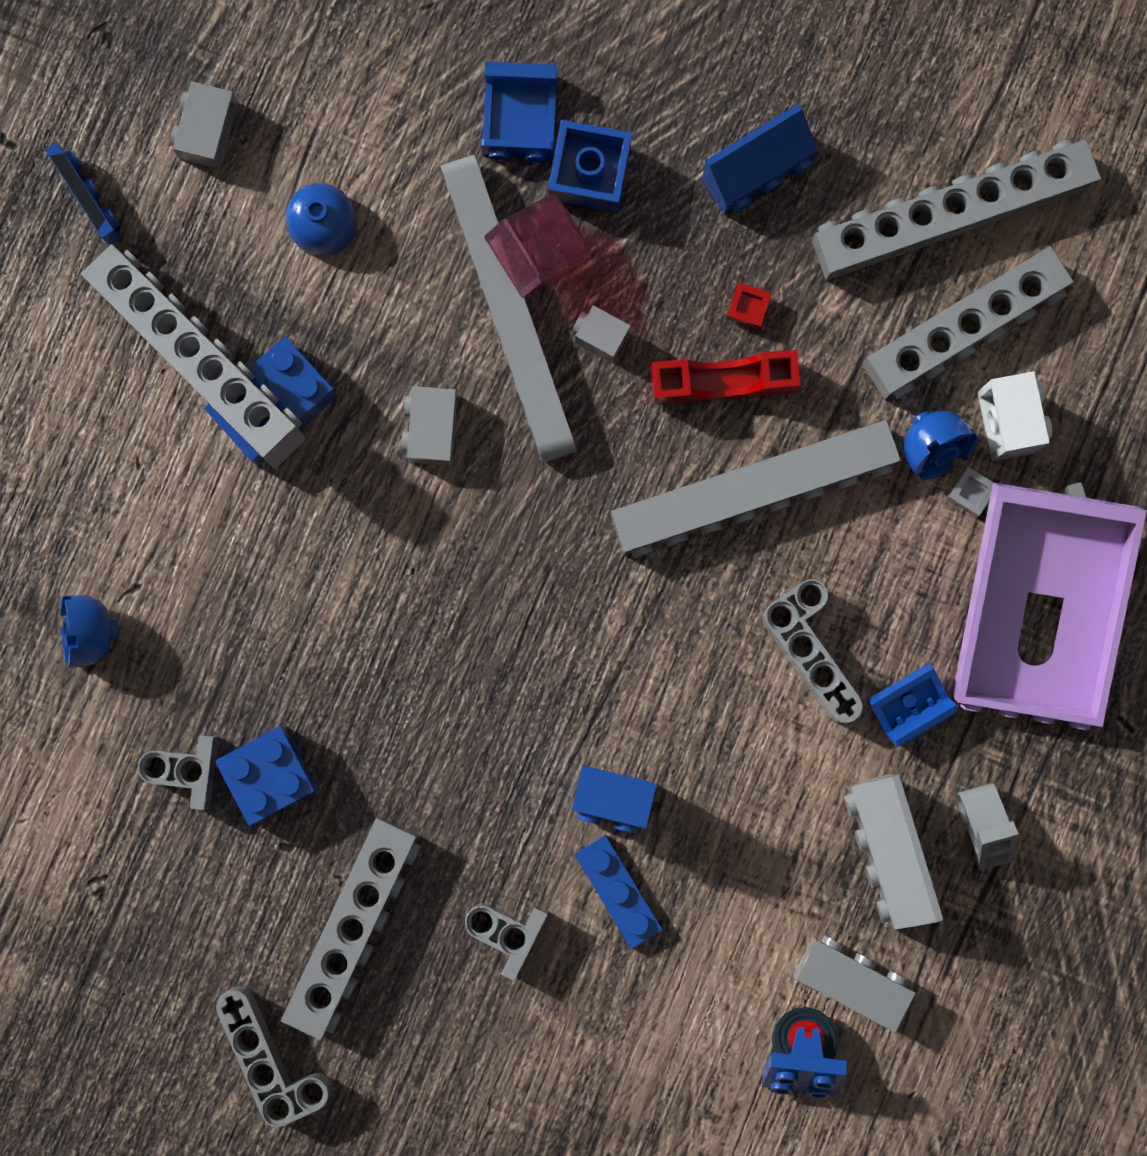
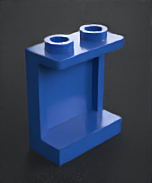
M485 62L486 86L483 139L481 140L482 155L489 156V159L493 161H508L510 157H521L526 162L543 163L545 159H553L557 65Z

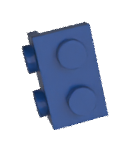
M929 663L866 700L884 735L896 747L913 742L919 734L933 726L945 723L951 715L959 710L956 703L948 697L935 669Z

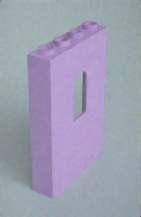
M993 482L952 693L956 702L961 703V708L975 712H982L983 707L997 709V714L1011 718H1018L1019 713L1033 715V720L1046 724H1054L1055 719L1069 721V726L1082 730H1090L1091 725L1103 727L1147 510L1138 506ZM1028 592L1064 598L1052 656L1047 662L1035 666L1023 662L1018 654V643Z

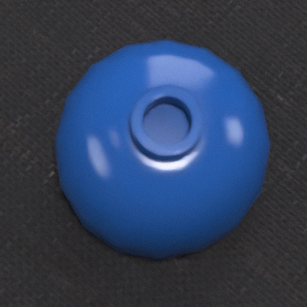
M314 183L304 186L292 196L287 205L285 223L289 236L300 250L312 256L340 253L351 243L357 232V215L352 201L342 190L330 184Z
M925 411L913 419L912 426L907 431L904 439L903 450L906 460L915 475H919L922 480H928L954 469L949 463L961 456L963 461L967 459L977 447L979 439L962 416L951 411H935L932 413Z
M87 595L62 596L60 616L67 617L63 618L61 638L64 660L66 664L68 663L67 668L94 665L103 660L108 654L111 640L118 639L117 618H110L107 607L96 598Z

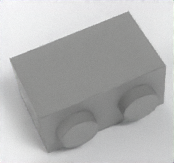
M191 81L188 92L184 91L180 100L182 116L179 126L175 125L173 127L170 138V145L173 146V151L180 160L217 169L221 168L238 106V101L233 91Z
M412 386V396L405 397L404 417H409L410 422L409 431H403L401 452L407 453V459L410 463L452 466L458 401L456 389Z

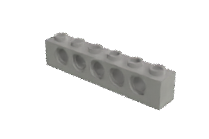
M1049 246L871 354L862 365L884 400L892 395L898 400L915 389L913 383L925 376L927 381L935 378L946 370L943 365L953 358L958 363L976 352L974 345L984 339L988 344L994 342L1007 333L1004 328L1007 325L1016 321L1019 326L1037 315L1035 308L1046 302L1048 307H1051L1068 295L1065 290L1073 283V280L1052 247ZM1022 283H1032L1037 289V296H1027L1022 290ZM998 300L1003 302L1007 307V315L996 314L991 306L992 301ZM961 320H972L977 326V333H966L961 327ZM933 337L943 339L947 345V351L939 353L933 350L930 339ZM905 355L912 357L917 364L916 370H904L900 365V357Z
M381 817L375 819L281 1022L319 1040H322L327 1032L334 1033L342 1017V1013L338 1012L337 1009L343 998L346 1000L350 999L358 983V980L353 978V975L359 964L365 967L374 946L368 943L374 930L381 933L390 913L384 910L390 897L397 899L404 885L405 879L400 877L405 864L412 866L421 846L416 844L419 835ZM382 851L391 853L395 859V866L390 872L381 871L376 865V857ZM371 885L378 890L379 900L375 905H367L362 901L360 892L363 886ZM356 919L361 922L363 934L360 938L354 939L346 934L345 923L347 920ZM332 953H341L346 957L347 968L345 971L336 972L330 967L329 957ZM316 987H325L330 991L331 1002L329 1005H319L314 1000L313 992Z

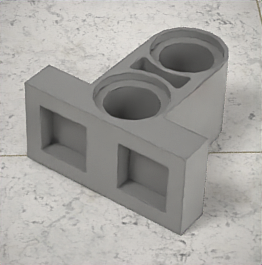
M199 735L196 755L169 751H149L140 758L138 773L145 782L151 784L192 788L189 809L209 810L211 809L216 770L215 760H217L220 737ZM156 757H160L166 767L164 774L160 777H155L150 771V764ZM192 761L199 763L202 768L201 777L195 782L191 781L186 775L187 765Z
M989 783L958 792V806L975 850L974 860L978 870L981 871L1013 862L1019 834L1014 821L1009 822L995 785Z
M486 903L477 904L466 915L465 928L475 939L510 956L501 975L515 981L548 915V911L535 905L527 923L492 905ZM480 911L487 912L492 918V927L486 931L476 929L472 923L475 913ZM511 928H517L523 931L526 940L520 947H511L505 941V933Z

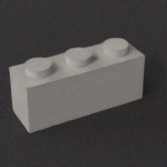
M825 935L822 941L812 937L793 977L799 982L896 1033L916 994L907 987L910 981L891 970L887 976L874 970L876 962L859 953L856 954L854 959L841 952L844 945Z

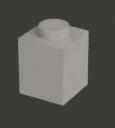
M594 305L588 314L585 312L580 314L573 327V331L577 332L575 336L576 344L611 363H614L631 329V325Z

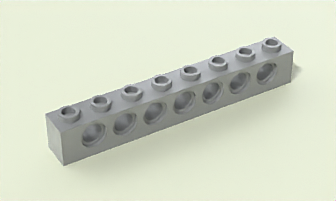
M1068 139L1052 147L1053 151L1041 155L1039 150L1033 151L1020 157V162L1007 166L1006 162L998 163L986 169V174L974 178L973 174H967L953 180L952 186L940 189L939 185L932 186L919 192V197L906 201L905 197H900L886 203V208L873 213L872 209H865L852 215L851 221L839 224L838 220H834L819 226V232L815 233L812 244L825 280L845 275L1093 189L1101 180L1087 140L1074 143L1073 139ZM1047 167H1057L1062 173V178H1052L1048 174ZM1019 177L1026 180L1029 190H1019L1014 185L1013 178ZM988 189L992 191L995 195V202L984 201L980 196V190ZM950 200L958 202L962 207V213H951L946 207V202ZM912 213H924L929 220V224L925 226L916 224L912 218ZM884 223L891 225L895 230V236H883L879 232L878 225ZM848 235L857 236L862 242V247L859 249L849 248L844 241V237Z
M111 244L80 274L276 469L307 439L298 429L303 423L288 408L281 412L274 405L279 401L278 398L264 384L258 389L251 382L255 376L242 362L239 361L234 366L228 360L232 353L217 338L211 343L205 337L209 330L195 316L188 320L182 314L187 310L185 306L172 293L166 298L160 292L164 286L150 272L144 276L138 270L142 264L128 250L121 254ZM131 282V284L126 289H124V287ZM154 304L150 310L146 311L150 305ZM177 326L172 333L168 334L172 327ZM200 348L196 355L190 357L195 349ZM223 371L219 378L212 380L216 373ZM246 394L243 401L235 404L240 395ZM270 417L266 425L258 427L262 419Z

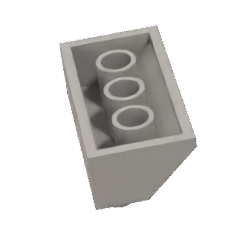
M887 774L847 786L849 794L844 796L846 808L850 817L856 815L860 830L855 831V837L860 851H867L870 865L865 866L871 887L877 886L881 901L876 902V906L882 923L888 922L889 927L897 930L943 921L900 776Z

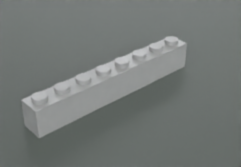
M887 420L612 510L610 515L623 554L632 553L633 558H639L653 553L652 546L666 542L668 547L688 541L687 534L699 530L702 536L722 530L721 523L735 519L736 524H741L757 518L755 512L769 508L770 513L778 512L791 507L790 500L802 496L805 502L817 499L825 495L824 489L837 485L839 491L859 484V477L871 474L873 479L889 475L894 472L892 467L901 460Z

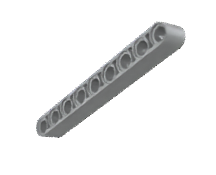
M473 154L441 165L440 168L541 460L544 463L577 451L574 439L475 156Z

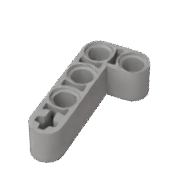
M808 579L770 604L764 611L763 624L827 716L837 723H850L860 716L862 702L805 621L822 609L828 600V591L825 585L818 580ZM811 587L817 591L819 601L816 606H807L802 602L801 591L803 588ZM782 608L788 612L790 621L786 627H778L773 624L771 620L773 609ZM797 637L805 638L810 644L811 650L806 657H799L792 650V643ZM818 667L827 668L831 673L832 680L827 687L818 686L813 679L814 671ZM840 685L842 690L835 693L842 701H851L852 705L848 707L850 714H838L836 709L839 707V702L834 696L826 699L824 693L833 691Z
M236 986L223 993L217 1001V1014L263 1120L272 1127H282L321 1109L332 1095L333 1087L328 1076L323 1073L314 1072L291 1082L252 992L246 987ZM233 999L235 1001L242 1000L244 1006L239 1011L229 1008L228 1004ZM247 1016H250L251 1020L246 1021L244 1024L237 1028L235 1023H237L241 1019L244 1020ZM244 1030H253L257 1033L259 1037V1045L257 1047L251 1048L244 1044L242 1040ZM266 1064L270 1066L274 1072V1079L269 1082L261 1080L257 1075L258 1065ZM309 1083L318 1084L323 1091L322 1099L311 1100L305 1093V1086ZM279 1098L286 1101L289 1113L284 1116L274 1113L271 1106L273 1099Z

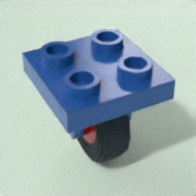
M810 1007L795 1008L780 1018L775 1025L772 1035L773 1052H771L762 1072V1087L771 1088V1092L782 1095L792 1094L793 1091L808 1092L809 1097L816 1099H826L830 1095H835L846 1077L847 1061L835 1059L839 1040L837 1029L831 1019L821 1011Z

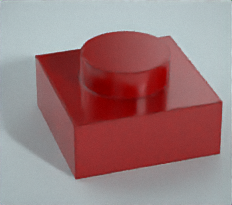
M738 282L726 319L760 330L772 293Z

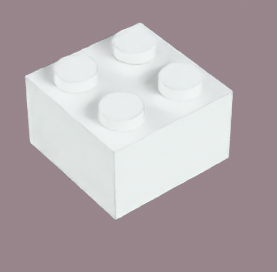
M1035 371L991 379L977 392L992 461L1034 454L1050 443L1049 438L1052 437V425L1050 418L1043 414L1041 402L1045 400V392L1041 380H1036Z

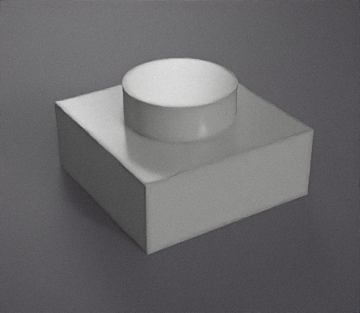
M966 467L947 499L975 517H979L990 500L993 482L970 467Z

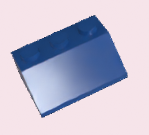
M799 103L705 161L702 181L724 215L732 210L735 214L740 213L753 203V197L762 192L765 195H769L784 184L782 181L784 178L793 173L798 177L813 167L812 161H814L818 149Z

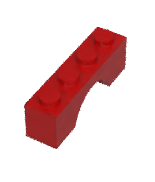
M797 350L763 352L743 359L720 362H697L689 359L652 362L650 369L653 405L796 393L800 387Z

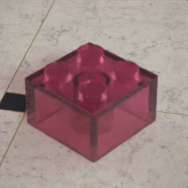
M555 192L503 219L484 236L521 298L572 271L593 254Z

